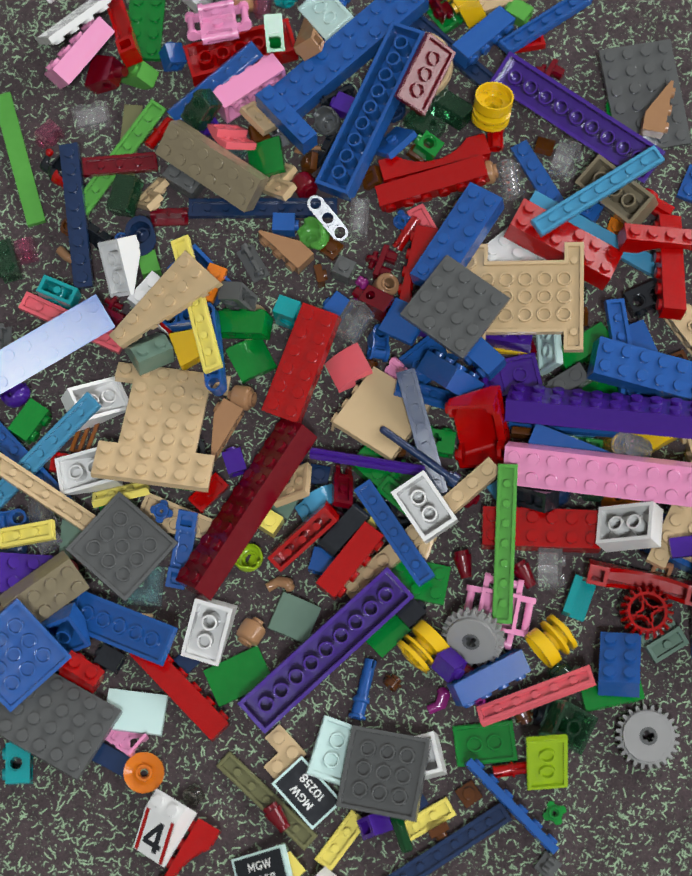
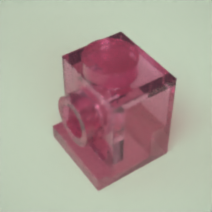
M50 118L34 132L35 142L41 149H48L50 146L56 145L59 137L62 139L65 137L63 130Z
M32 236L13 241L16 255L21 265L39 261Z

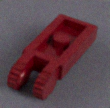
M335 464L332 477V506L350 509L353 505L352 467L347 466L345 473L341 474L340 465Z

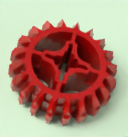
M648 586L644 587V592H642L640 587H637V594L630 590L629 595L631 597L625 595L623 598L627 603L621 602L620 604L625 609L619 611L620 615H625V617L620 619V622L627 621L624 629L631 627L630 633L636 631L641 636L644 634L645 640L649 639V634H651L653 639H656V632L662 636L664 634L662 628L668 630L670 627L666 623L673 622V619L668 617L674 615V611L668 610L673 605L672 603H665L669 597L661 598L663 591L661 590L656 594V587H653L651 592H649ZM645 598L656 601L659 606L650 605ZM639 599V611L631 614L632 603ZM645 608L651 612L648 617L641 614ZM658 612H662L660 624L654 627L653 616ZM634 620H642L648 628L637 625Z

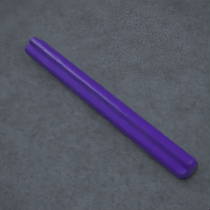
M311 448L309 457L315 460L415 476L421 471H425L424 465L319 448Z

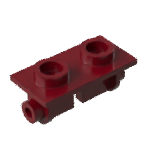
M428 0L434 17L442 25L446 17L450 19L454 16V10L448 1L441 3L444 0Z
M188 207L158 208L150 211L151 223L153 227L188 225Z

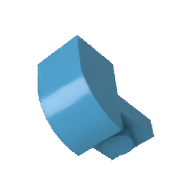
M332 484L324 485L310 492V496L303 498L304 500L295 507L303 522L326 501L332 506Z

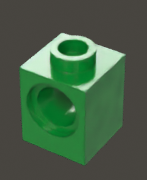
M426 130L423 136L421 134L417 136L413 142L416 146L412 151L424 160L432 161L444 145V142ZM424 143L428 144L430 148L425 147Z

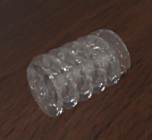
M504 159L497 163L503 201H512L525 194L524 190H520L524 187V184L520 183L523 178L519 176L522 174V171L519 170L521 165L514 162L513 159Z
M623 432L617 433L612 438L611 449L616 454L651 457L652 444L647 438Z

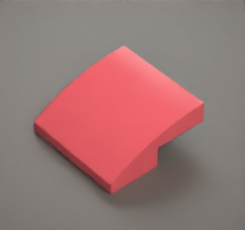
M208 123L207 128L210 134L223 148L227 150L256 149L257 143L247 138L248 130L234 124Z
M358 343L343 349L325 363L326 369L339 393L355 387V381L373 374Z

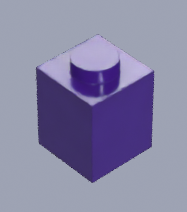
M339 91L337 96H333L330 106L339 114L340 118L345 119L355 98Z
M230 447L225 452H222L229 479L243 475L247 467L241 448Z
M449 647L437 653L431 668L449 683L455 679L459 680L464 675L467 661L453 648Z
M371 814L357 820L363 840L394 830L390 817Z

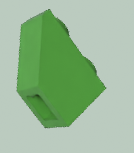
M142 61L128 67V75L122 77L120 83L143 90L151 89L154 87L159 72Z

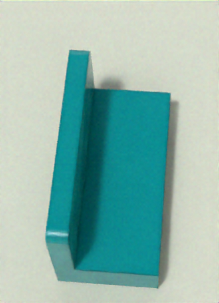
M575 575L561 614L583 622L596 586L583 581L582 576Z

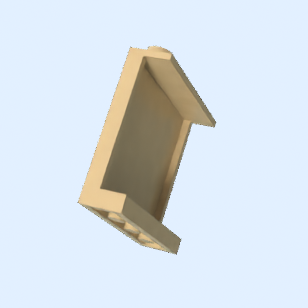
M374 366L372 368L373 374L361 379L362 383L360 385L357 384L352 390L351 398L344 400L341 405L342 410L333 415L330 421L332 422L331 431L338 428L384 457V459L394 461L402 448L380 433V427H387L406 442L412 436V430L403 398L394 395L396 379ZM425 404V407H426V410H427V413H428V411L430 410L431 405Z

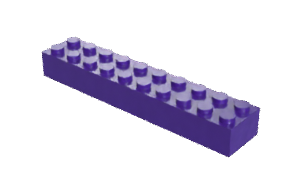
M511 51L490 81L508 86L512 90L516 102L597 155L600 154L616 167H619L654 145ZM655 145V147L664 157L666 152ZM656 167L636 180L645 185Z
M516 383L514 385L511 384L506 398L505 421L692 439V400L684 401L680 398L663 399L660 396L643 397L640 394L630 396L619 392L609 394L598 390L592 392L582 389L566 390L562 387L545 388L542 385L525 386V384Z
M385 567L242 697L237 704L265 734L414 596L388 567Z

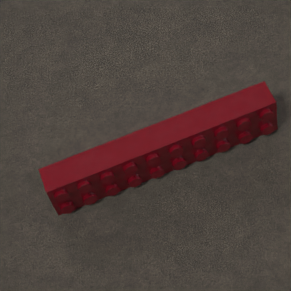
M281 419L275 425L274 431L266 439L264 446L254 457L248 470L244 472L243 478L233 489L231 496L223 504L217 517L211 522V526L206 534L201 537L200 543L190 554L184 567L180 569L175 579L190 592L210 601L212 600L317 439L316 435L303 424Z

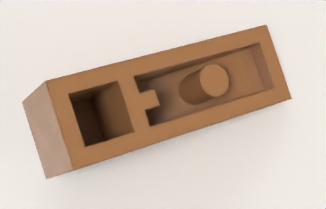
M223 398L221 403L218 402L213 410L215 413L213 418L211 455H215V462L245 414L243 408Z

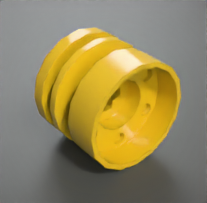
M486 82L476 89L471 118L477 128L487 132H499L509 125L514 100L512 90L498 82Z
M550 614L546 618L547 622L543 620L540 623L544 632L535 627L524 638L539 659L547 667L553 668L562 660L559 650L563 654L568 655L570 653L569 648L574 650L578 644L568 627L557 617Z
M420 620L412 628V632L416 637L413 638L406 634L404 639L407 643L399 640L397 646L403 656L415 668L427 673L430 669L425 662L432 666L434 659L431 656H437V653L449 648V645L427 622Z

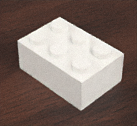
M424 470L391 492L425 544L459 522Z
M654 501L599 507L596 544L605 552L661 547L663 509Z

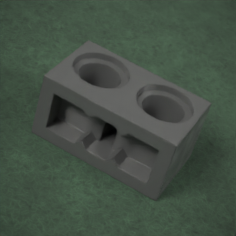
M221 282L223 286L218 290V300L233 311H239V309L255 311L258 296L243 282Z

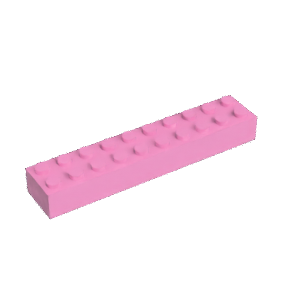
M508 441L505 445L504 464H518L517 486L692 507V462Z

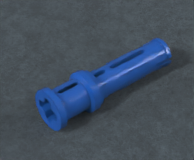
M364 659L358 690L352 698L354 702L351 713L348 714L350 718L361 721L366 720L364 715L366 707L370 703L368 696L377 664L375 660Z

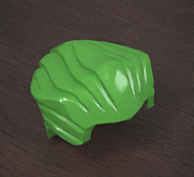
M311 216L305 218L304 224L297 230L300 241L310 249L321 250L327 245L330 238V233L320 221Z

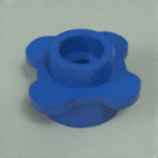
M400 209L397 211L398 215L393 218V223L397 229H404L411 216H408L404 210Z
M161 500L160 503L150 508V512L154 514L155 520L158 523H162L167 517L171 518L173 516V511L169 509L166 500Z

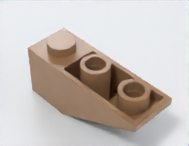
M304 18L294 44L296 54L306 61L322 51L325 41L311 23Z
M673 80L669 82L644 113L639 135L661 139L664 133L667 134L669 123L666 122L667 116H670L672 111L670 100L674 98L676 90L673 87Z
M262 230L258 231L261 245L265 248L269 247L276 259H282L289 271H295L299 275L314 260V253L301 241Z

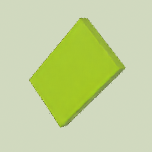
M567 734L526 737L527 791L568 788Z

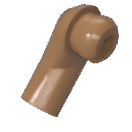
M63 246L58 247L56 253L64 261L71 264L70 253Z
M277 576L265 583L269 592L278 587L285 588L287 592H291L295 588L294 581L284 576Z

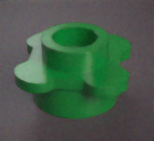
M553 801L547 803L546 812L543 813V819L545 821L550 820L555 825H560L562 823V816L566 813V808L563 805L558 806Z

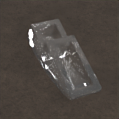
M34 499L28 502L29 523L53 519L55 520V528L59 525L51 510ZM56 531V540L36 543L41 555L53 552L63 541Z

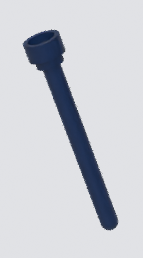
M380 427V433L445 478L446 484L454 488L461 478L459 473L447 471L387 427Z

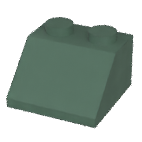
M159 332L137 340L124 348L140 376L174 362L173 346L166 335Z

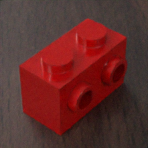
M71 650L69 654L72 658L59 668V675L94 694L104 679L105 671L99 664L88 661L83 654L75 653Z

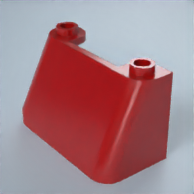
M500 385L488 386L450 398L445 403V413L455 420L459 439V447L455 450V459L459 462L460 468H477L488 457L497 466L498 464H504L505 445L511 439L508 423L505 421V407Z

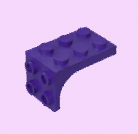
M535 352L505 358L506 366L491 381L486 377H479L478 379L485 383L482 388L500 385L503 398H507L511 384L522 383L525 386H543ZM473 367V368H472V371H473L475 374H477L476 371H475L476 368Z
M0 552V595L54 556Z

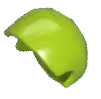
M248 543L234 565L243 572L255 571L263 562L264 557L261 549L256 544ZM251 555L248 563H246V557Z

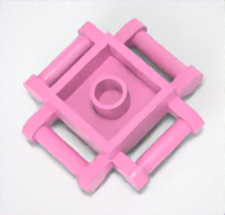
M224 0L204 5L199 3L197 4L198 13L194 14L191 11L185 13V21L188 26V40H202L203 45L239 39V32L250 30L252 27V22L248 15L249 5L246 1H240L235 6L233 0ZM241 14L242 20L237 23L236 15ZM200 22L201 30L199 31L195 30V23Z
M485 572L482 587L466 585L467 596L464 610L466 607L472 610L475 593H481L478 611L484 609V613H491L492 618L493 589L489 588V583L493 584L494 576L491 573ZM518 579V581L514 580L513 588H516V594L513 593L512 624H501L502 628L500 631L508 634L504 642L506 650H511L514 635L524 637L529 632L533 606L536 605L537 601L536 598L522 596L524 580ZM524 602L526 603L521 630L516 629L520 603Z

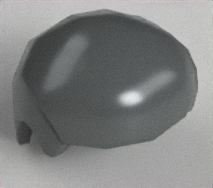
M322 106L313 113V126L319 134L329 136L336 133L340 126V116L333 108Z

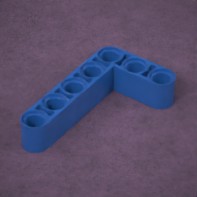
M207 302L209 311H212L210 317L223 368L208 374L204 373L205 386L213 395L221 396L227 390L220 315L216 308ZM188 309L174 316L175 320L172 323H169L170 320L163 321V324L173 332L192 329L190 319L187 320L189 316ZM219 382V386L217 388H213V385Z

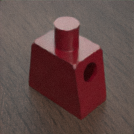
M95 55L91 59L84 86L94 94L117 89L121 78L128 75V69L113 56Z
M368 285L365 290L357 286L352 293V297L359 300L360 309L380 322L383 321L394 302V296L371 285Z

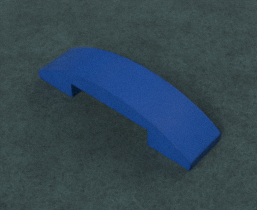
M178 510L174 539L178 544L172 551L165 583L167 587L185 590V587L175 579L194 550L198 512Z

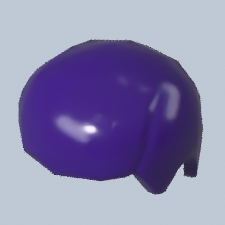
M20 383L0 395V398L6 406L18 408L25 405L30 398L31 391L26 383L24 385Z

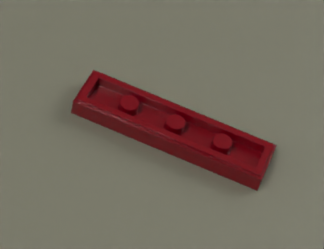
M155 152L82 158L84 177L158 171Z

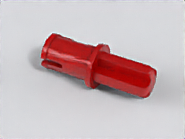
M166 117L157 128H154L152 134L144 141L145 145L151 150L161 141L169 122L173 121L170 117Z
M413 215L404 229L400 230L401 233L392 246L402 252L410 240L412 230L415 231L416 225H420L421 220Z
M510 761L509 764L492 766L493 775L496 778L512 776L513 778L515 775L525 774L526 761L518 763Z

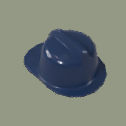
M139 215L130 219L126 224L125 236L136 235L140 245V256L147 255L156 244L153 225L150 219L145 216Z

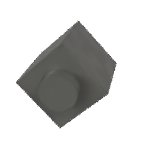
M339 255L331 270L332 278L349 285L357 270V262Z

